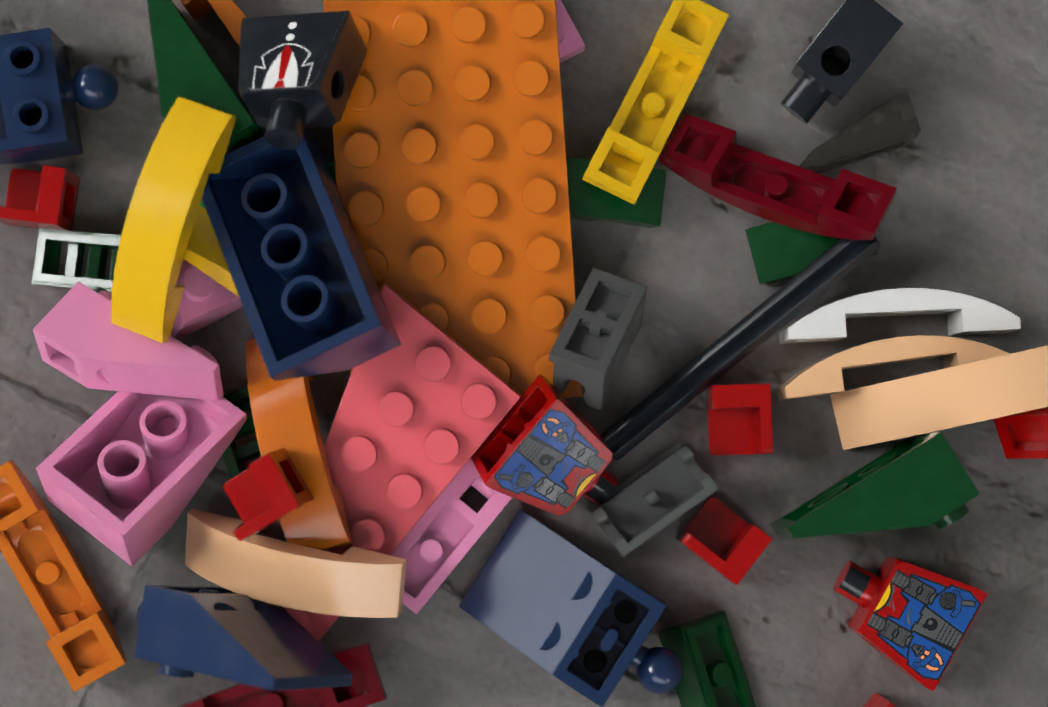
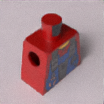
M539 374L471 456L486 486L557 516L567 514L581 496H584L596 505H602L612 497L617 487L616 476L605 469L613 458V452L595 427L541 374Z
M886 557L876 575L853 561H848L839 573L833 587V591L858 604L848 627L910 679L933 692L988 595L978 588L891 557Z

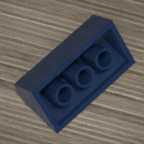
M304 129L300 146L292 150L273 147L263 136L226 154L220 173L209 174L202 200L270 378L278 381L345 371L400 346L401 342L320 146Z

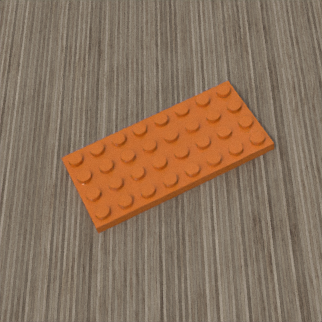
M323 0L324 12L350 11L367 48L366 57L341 121L332 126L337 189L380 294L385 284L391 286L521 395L524 394L539 374L546 377L554 385V362L549 361V353L576 302L556 0ZM570 380L565 391L561 394L565 398L582 397V384L575 380Z

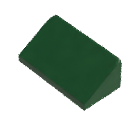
M725 610L699 617L659 632L662 647L673 650L680 657L683 664V677L680 684L676 687L681 707H756Z

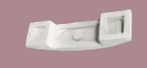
M896 288L862 293L823 306L779 332L780 344L838 341L847 337L846 318L947 314L948 336L1005 334L1020 330L1021 319L1005 308L967 294L929 288Z

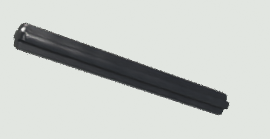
M875 236L873 240L840 239L604 431L601 436L613 452L612 459L614 461L621 459L876 252L880 247L878 238Z

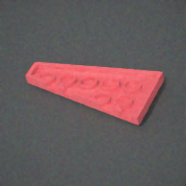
M388 284L384 285L381 296L401 345L353 368L324 444L332 483L340 488L352 544L328 551L343 555L352 546L390 555L522 396ZM282 607L318 642L339 617Z

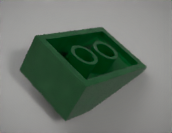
M147 0L160 109L163 118H166L176 99L180 96L237 116L226 154L265 136L173 1Z
M941 432L925 433L908 437L772 522L770 526L775 534L790 538L927 527L934 523L938 529H942L964 517L969 512L965 503L980 495L943 434Z

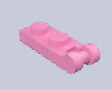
M471 458L391 554V556L407 559L403 604L416 615L512 499V497L486 486ZM470 486L474 487L488 499L478 513L460 499Z

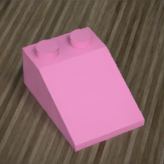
M118 391L36 467V471L47 500L133 567L175 524L247 421V415L223 396L219 401Z

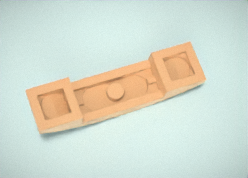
M915 335L877 340L841 351L806 367L777 389L778 401L845 391L842 370L935 357L943 358L945 369L1009 353L980 342L946 336Z
M1048 345L830 394L843 450L1048 407Z
M194 508L187 512L185 565L204 579L222 588L273 605L319 614L359 618H398L402 613L407 559L353 546L343 555L257 534L239 542L233 531L244 525L242 520Z

